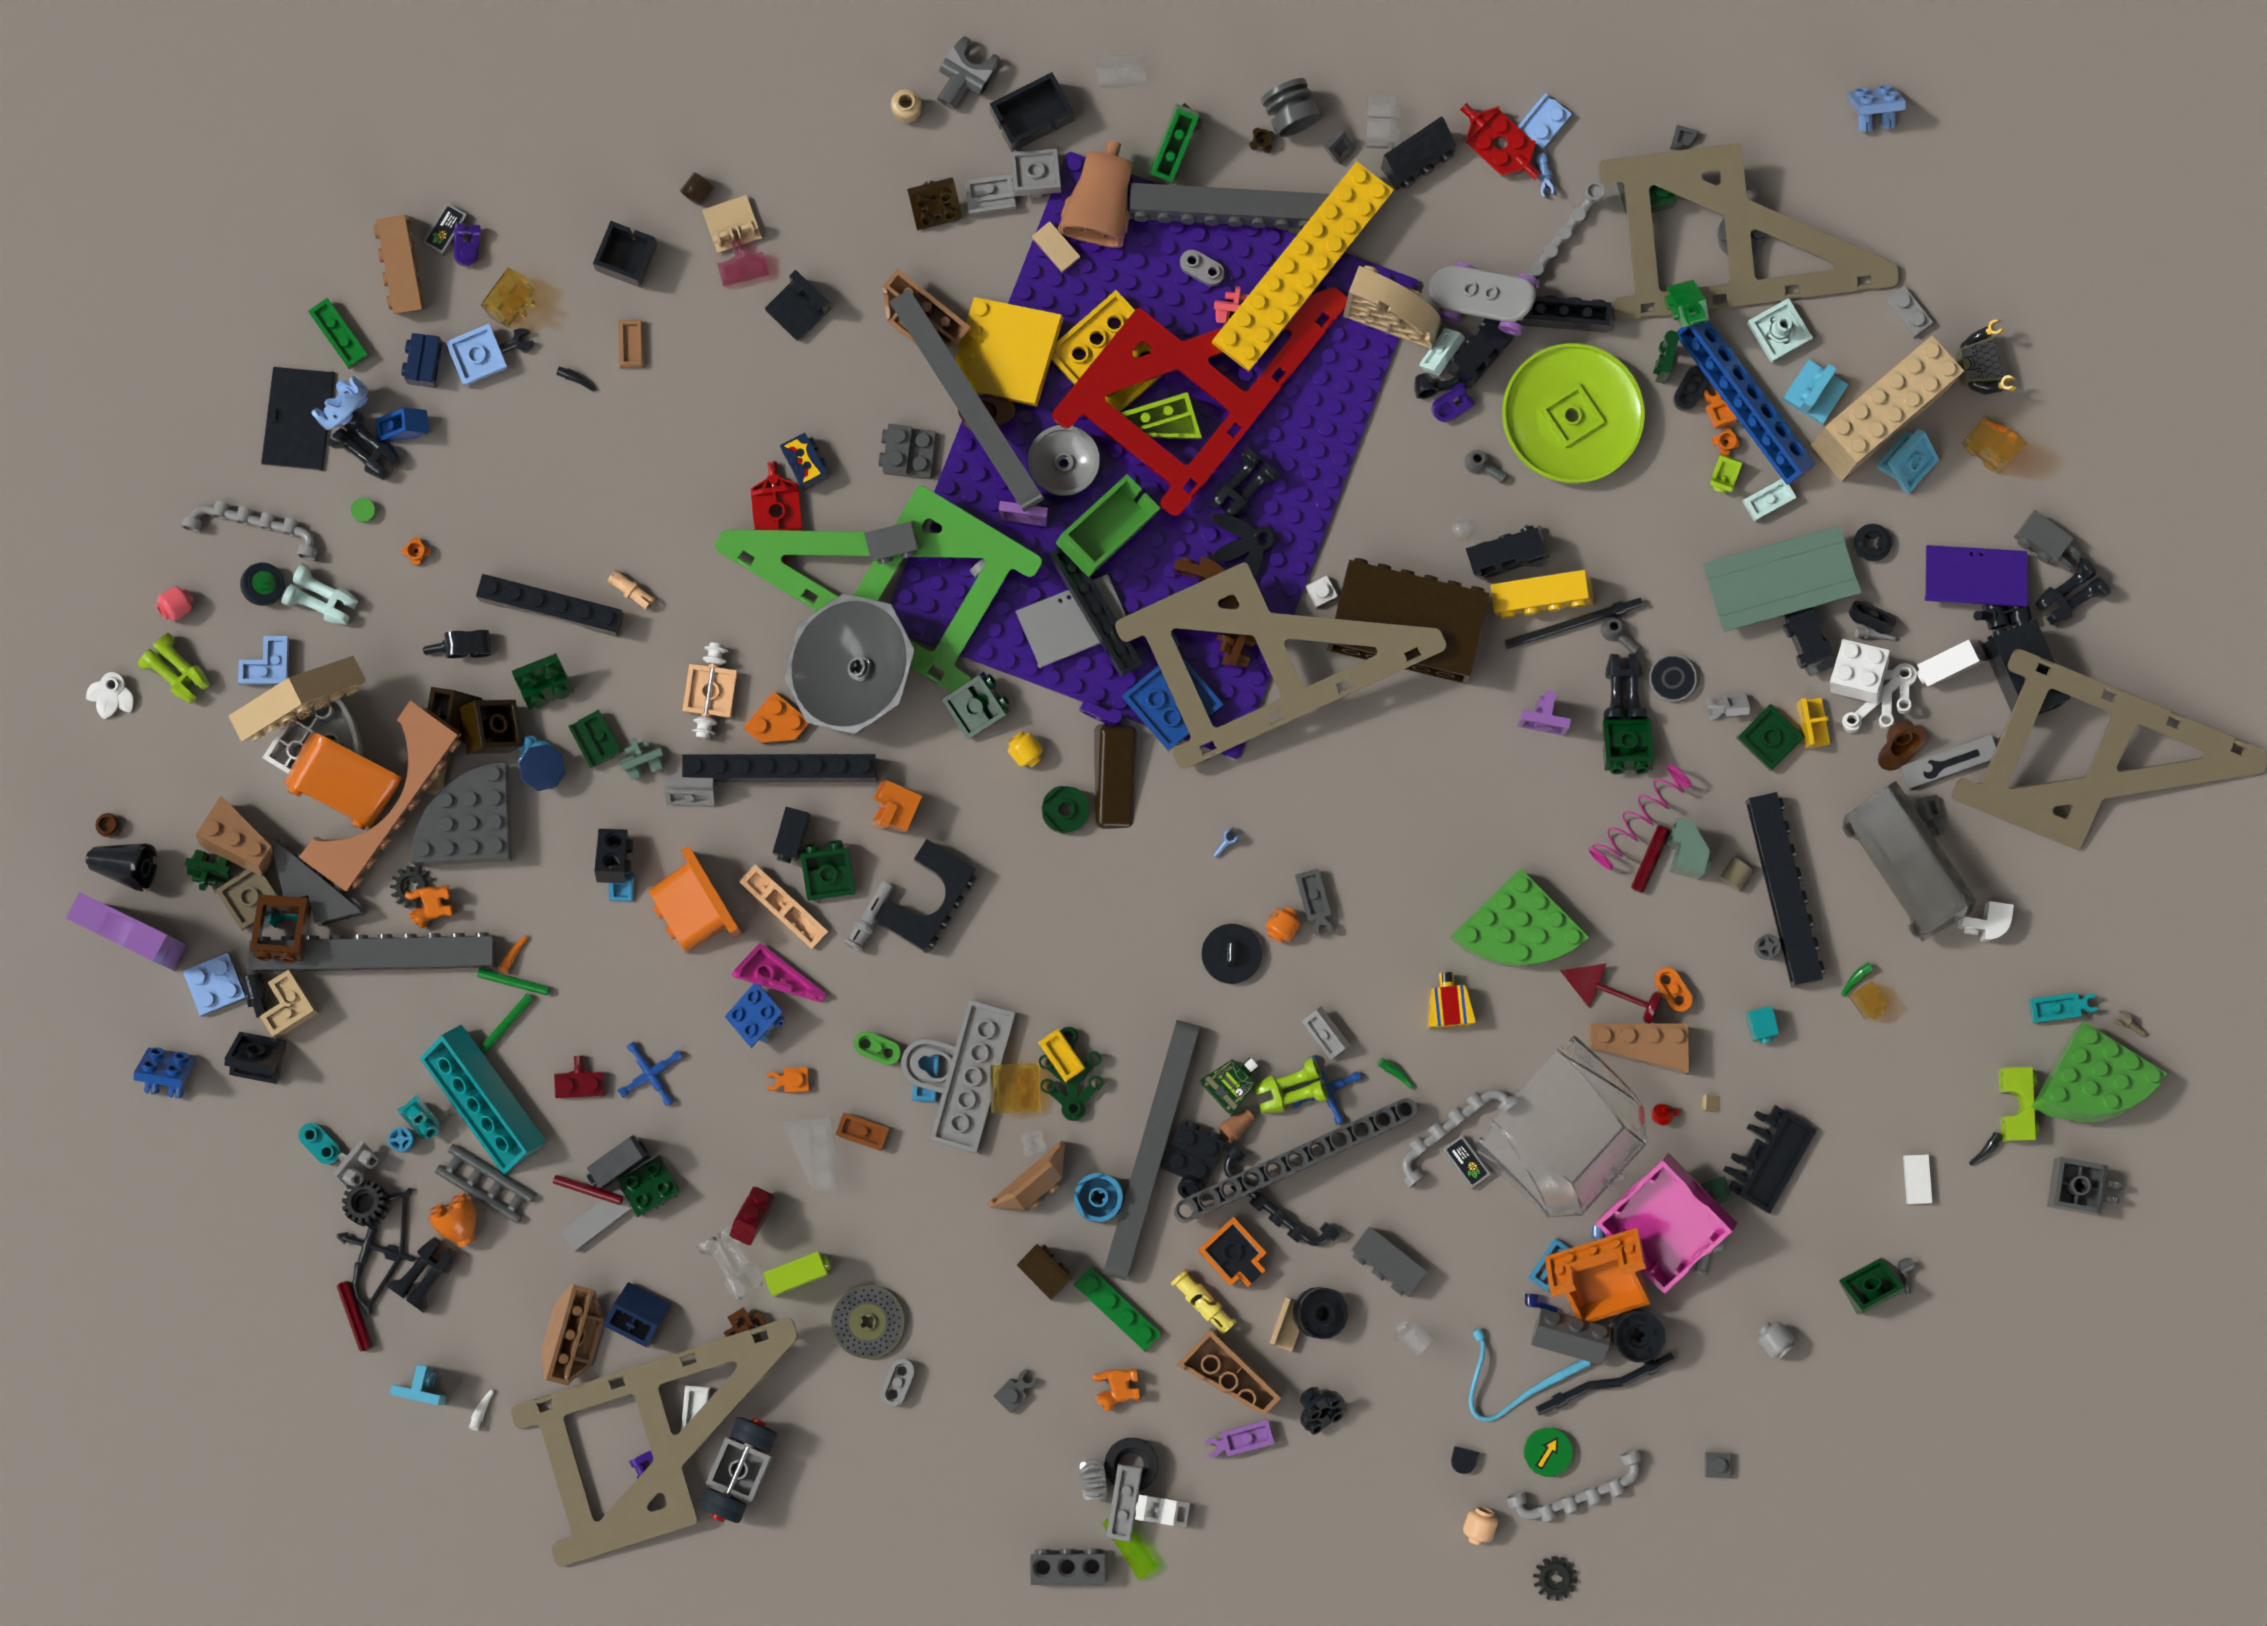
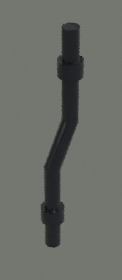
M1669 1353L1656 1360L1652 1359L1645 1362L1644 1366L1619 1378L1587 1381L1565 1393L1559 1392L1551 1396L1552 1399L1536 1406L1535 1409L1540 1416L1554 1408L1560 1409L1566 1406V1402L1591 1390L1623 1387L1648 1374L1651 1376L1658 1373L1660 1368L1674 1362L1675 1358L1672 1353Z

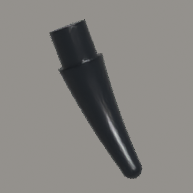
M558 367L557 376L595 391V387L579 373L570 368Z
M1994 1131L1983 1149L1969 1162V1165L1973 1166L1987 1158L1999 1146L1998 1143L2002 1135Z

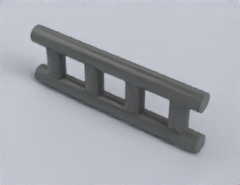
M452 1144L448 1153L454 1157L447 1168L439 1165L435 1173L517 1224L522 1215L516 1212L523 1200L531 1203L535 1194ZM462 1161L474 1168L467 1181L454 1174ZM482 1174L495 1181L488 1193L475 1187ZM502 1187L515 1193L508 1207L496 1200Z

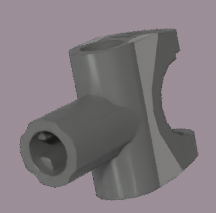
M966 36L962 37L950 50L939 72L950 79L937 99L944 106L955 110L968 89L978 96L982 95L991 82L1000 61V57L993 54L984 63H970L965 56L971 39Z

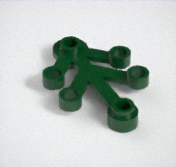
M1064 1027L1060 1032L1063 1036L1066 1032L1073 1034V1039L1067 1042L1074 1051V1044L1078 1041V1033L1073 1027ZM1097 1051L1090 1052L1086 1062L1083 1064L1085 1069L1067 1082H1064L1052 1063L1049 1066L1041 1064L1043 1058H1048L1046 1054L1042 1055L1039 1058L1040 1067L1048 1070L1067 1086L1068 1097L1055 1088V1084L1051 1079H1044L1041 1082L1040 1088L1042 1092L1050 1094L1062 1105V1114L1066 1119L1070 1121L1080 1120L1086 1111V1101L1096 1090L1102 1088L1103 1079L1098 1075L1092 1076L1089 1079V1085L1079 1096H1077V1086L1094 1066H1098L1101 1063V1054ZM1091 1055H1098L1099 1061L1092 1063L1090 1061ZM1098 1078L1101 1081L1099 1087L1092 1086L1091 1082L1093 1079ZM1050 1082L1052 1089L1049 1091L1044 1090L1043 1084ZM1070 1105H1077L1078 1111L1071 1113L1069 1111Z

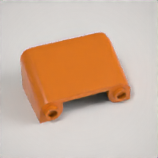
M310 732L283 784L289 787L288 792L298 797H301L302 794L310 796L353 820L352 825L365 830L366 827L371 829L403 778L320 734Z

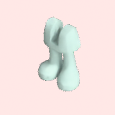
M303 563L298 566L293 577V583L329 599L328 603L310 596L292 584L287 587L281 601L287 606L295 604L307 606L324 615L323 620L343 625L347 624L350 617L342 611L333 608L336 602L352 609L358 603V600L345 588L339 587L334 589L317 581L312 577L310 568Z

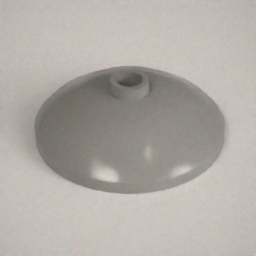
M1057 425L1044 430L1035 438L1028 454V467L1033 480L1040 488L1053 495L1070 496L1085 490L1093 482L1099 469L1100 458L1095 442L1085 431L1074 426L1064 429ZM1061 461H1067L1068 466L1062 468L1059 465V463Z

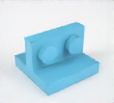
M1808 360L1782 400L1823 425L1849 384L1833 375L1837 369L1834 366L1828 364L1824 369L1813 361Z
M1918 428L1914 434L1906 431L1879 461L1877 467L1879 471L1896 479L1902 491L1910 494L1940 459L1926 433Z
M426 1365L416 1366L412 1387L392 1385L389 1394L434 1405H445L447 1395L429 1392V1387L433 1388L436 1373L433 1372L434 1367Z

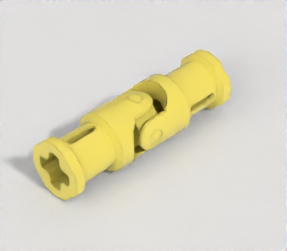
M1187 1269L1170 1283L1172 1286L1176 1285L1185 1295V1299L1201 1313L1202 1317L1206 1321H1210L1220 1331V1336H1223L1237 1322L1222 1310L1223 1306L1214 1300L1213 1296L1201 1283L1197 1284L1188 1274ZM1201 1294V1298L1196 1301V1295Z

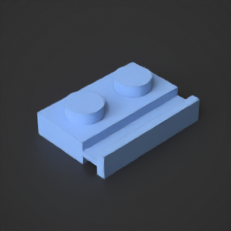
M1545 93L1517 127L1532 141L1535 140V146L1543 151L1568 121L1572 113Z

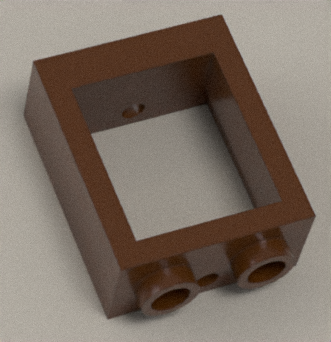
M259 894L250 950L256 959L261 961L280 959L286 963H294L295 960L303 961L311 905L307 898ZM266 912L298 915L293 946L261 944Z

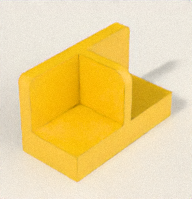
M1822 697L1809 700L1801 698L1797 702L1802 735L1805 737L1803 739L1805 749L1829 746L1830 739L1826 724L1829 718L1825 716Z

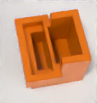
M888 780L880 782L873 800L881 804L871 826L878 829L891 828L899 833L906 832L922 796Z

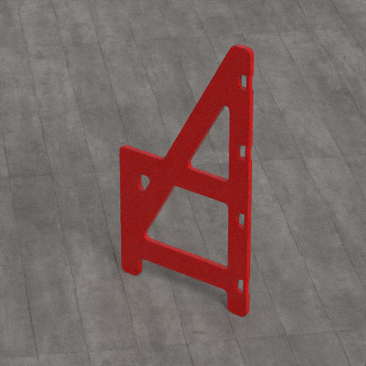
M1333 287L1310 295L1282 330L1290 331V339L1248 391L1241 390L1208 362L1209 358L1224 353L1212 344V340L1223 327L1186 341H1181L1144 310L1137 308L1054 409L1052 419L1062 428L1069 429L1080 416L1087 417L1169 484L1170 488L1161 499L1160 505L1170 515L1178 516L1346 306L1347 297ZM1323 313L1329 318L1320 327L1315 321ZM1141 342L1151 348L1150 354L1139 358L1134 357L1132 354L1133 350ZM1279 368L1285 374L1276 382L1272 375ZM1178 370L1226 408L1229 414L1191 463L1185 465L1107 403L1105 397ZM1235 423L1241 429L1232 438L1227 432ZM1191 479L1197 484L1188 494L1183 487Z

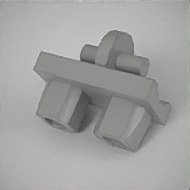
M359 1140L348 1155L340 1153L337 1156L341 1164L332 1175L348 1190L350 1185L359 1187L364 1181L363 1171L366 1168H374L378 1164L379 1159L365 1142Z

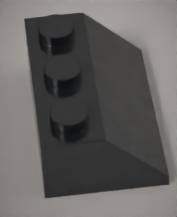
M1442 116L1384 154L1381 170L1396 191L1402 187L1404 189L1409 188L1416 182L1415 178L1421 174L1423 176L1430 174L1435 169L1434 166L1439 162L1444 164L1453 158L1456 144L1445 119Z

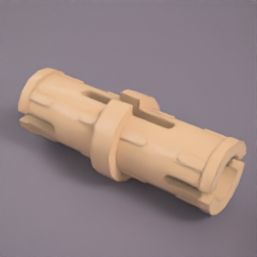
M615 570L613 572L614 577L611 575L608 583H611L624 593V597L627 599L631 598L643 607L644 610L649 609V604L652 605L655 598L638 587L639 584L637 582L630 581L618 570Z

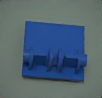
M753 984L725 1016L750 1048L759 1041L772 1025L781 1027L785 1023L783 1011L761 985Z

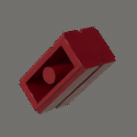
M753 1186L734 1219L729 1236L748 1246L752 1245L770 1213L775 1196Z

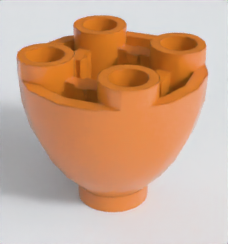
M465 1192L452 1198L453 1202L445 1206L441 1203L431 1208V1214L427 1219L437 1233L457 1243L458 1247L465 1246L476 1239L474 1235L477 1220L476 1208L472 1197L466 1196Z

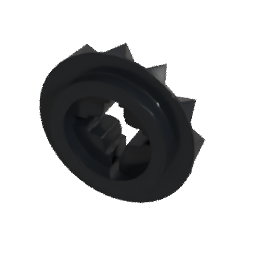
M1878 524L1864 525L1857 531L1854 537V548L1858 556L1867 561L1883 559L1889 554L1892 547L1890 533L1886 528ZM1878 536L1880 537L1876 543L1878 548L1871 547L1866 549L1869 543L1867 538L1872 540Z

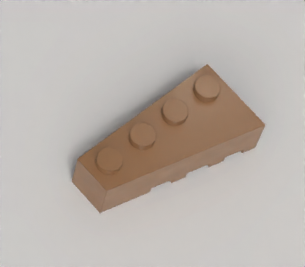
M1591 1023L1588 1025V1050L1676 1071L1681 1074L1689 1072L1688 1024Z
M1213 1328L1176 1365L1263 1416L1283 1396Z

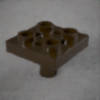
M953 177L935 182L930 180V183L926 181L923 185L907 189L917 231L963 219Z

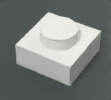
M1327 576L1305 587L1316 609L1338 598Z

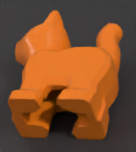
M449 884L441 885L440 887H423L413 892L405 893V898L409 900L421 897L425 907L417 908L410 912L408 917H411L412 923L418 925L419 928H425L432 919L454 915L453 904H443L442 898L449 899V896H451Z
M1114 1369L1092 1375V1379L1096 1382L1109 1380L1111 1391H1102L1095 1396L1098 1405L1104 1411H1112L1117 1403H1123L1132 1399L1138 1401L1140 1399L1139 1388H1129L1130 1380L1138 1382L1136 1369Z

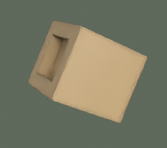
M1703 1095L1702 1111L1719 1112L1720 1097Z

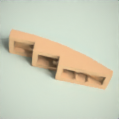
M756 864L738 881L811 949L828 932Z

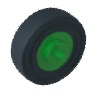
M260 562L249 566L242 574L240 580V588L244 597L252 604L258 606L273 604L281 597L284 591L285 583L282 573L278 568L269 563Z

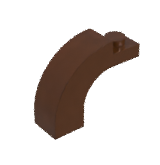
M1201 556L1199 565L1195 564V561L1192 559H1176L1173 569L1175 574L1195 578L1200 581L1225 571L1218 563ZM1230 595L1221 599L1218 602V606L1224 609H1237L1238 600L1235 595Z

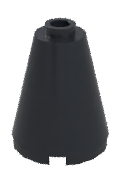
M147 843L96 846L87 852L85 859L91 871L140 892L144 891L143 888L148 889L151 886L157 870V864H153V856L157 857L156 849L153 845Z

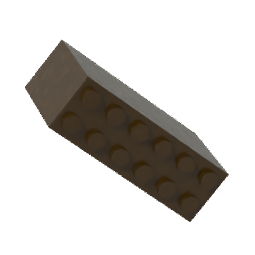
M1362 558L1349 559L1334 619L1436 628L1441 631L1446 642L1445 650L1405 670L1466 684L1471 675L1490 593L1485 592L1484 588L1478 586H1471V589L1462 587V584L1457 581L1448 580L1447 583L1441 582L1432 575L1416 576L1415 572L1407 569H1401V572L1391 570L1392 567L1386 564L1371 565ZM1328 643L1327 651L1367 660L1377 654L1375 647ZM1418 648L1404 653L1407 661L1421 655Z

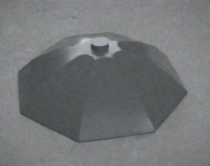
M841 594L799 623L784 678L807 723L856 734L900 704L915 649L892 604Z

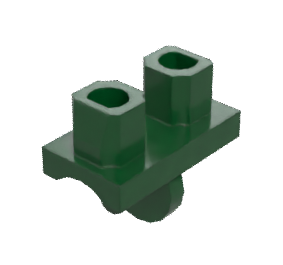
M195 850L193 856L186 858L185 861L187 875L192 876L193 882L199 883V890L206 891L208 885L216 887L217 882L227 883L231 880V862L218 855L215 864L208 863V853Z

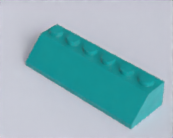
M462 1024L442 1034L419 1058L503 1175L534 1154L546 1142L541 1132L534 1125Z

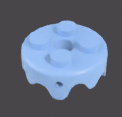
M352 376L349 379L350 383L345 380H339L336 384L337 391L339 392L338 396L325 401L324 412L317 408L312 411V415L326 430H331L334 427L337 428L340 424L343 426L347 424L353 417L351 413L356 408L363 406L368 400L366 396L368 387L358 377Z

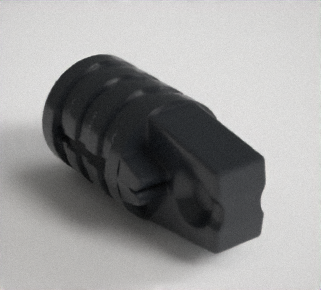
M262 973L240 978L247 997V1005L254 1008L257 1018H260L262 1014L267 1012L265 1003L269 1002Z

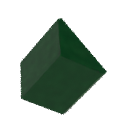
M1882 1258L1839 1280L1856 1314L1865 1313L1905 1291V1287Z

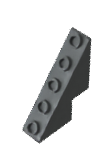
M280 837L276 840L271 839L283 896L309 899L316 925L322 926L364 915L363 911H361L364 907L353 897L349 901L343 896L345 891L335 883L332 885L328 884L324 880L326 878L316 869L311 870L306 866V862L299 858L300 854L298 852L295 855L289 852L287 849L290 846Z

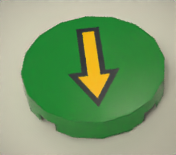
M1541 1428L1534 1431L1526 1439L1523 1447L1527 1466L1534 1473L1544 1477H1552L1563 1473L1570 1465L1573 1457L1569 1438L1562 1431L1554 1428Z

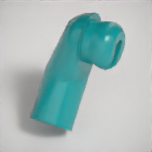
M273 913L267 921L276 928L284 919L292 918L293 921L297 922L298 915Z

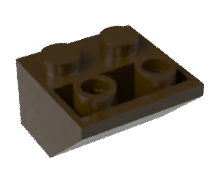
M431 687L427 709L462 733L459 740L461 744H465L460 707L474 700H483V698L456 690Z
M1036 1244L1017 1266L1052 1300L1072 1280L1069 1277L1072 1272L1062 1262L1057 1264L1052 1259L1055 1254L1045 1244L1042 1247Z

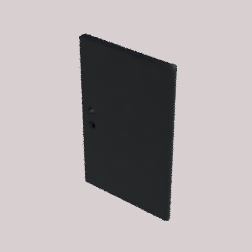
M273 367L261 460L262 465L323 471L328 430L312 415V411L317 408L324 412L325 401L332 398L335 372Z

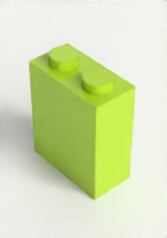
M817 1251L766 1271L763 1275L771 1296L777 1297L830 1276L828 1270L832 1269L827 1255H822L821 1252Z

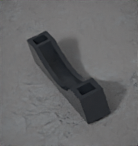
M482 574L476 593L477 599L483 603L552 617L614 637H618L624 613L618 608Z

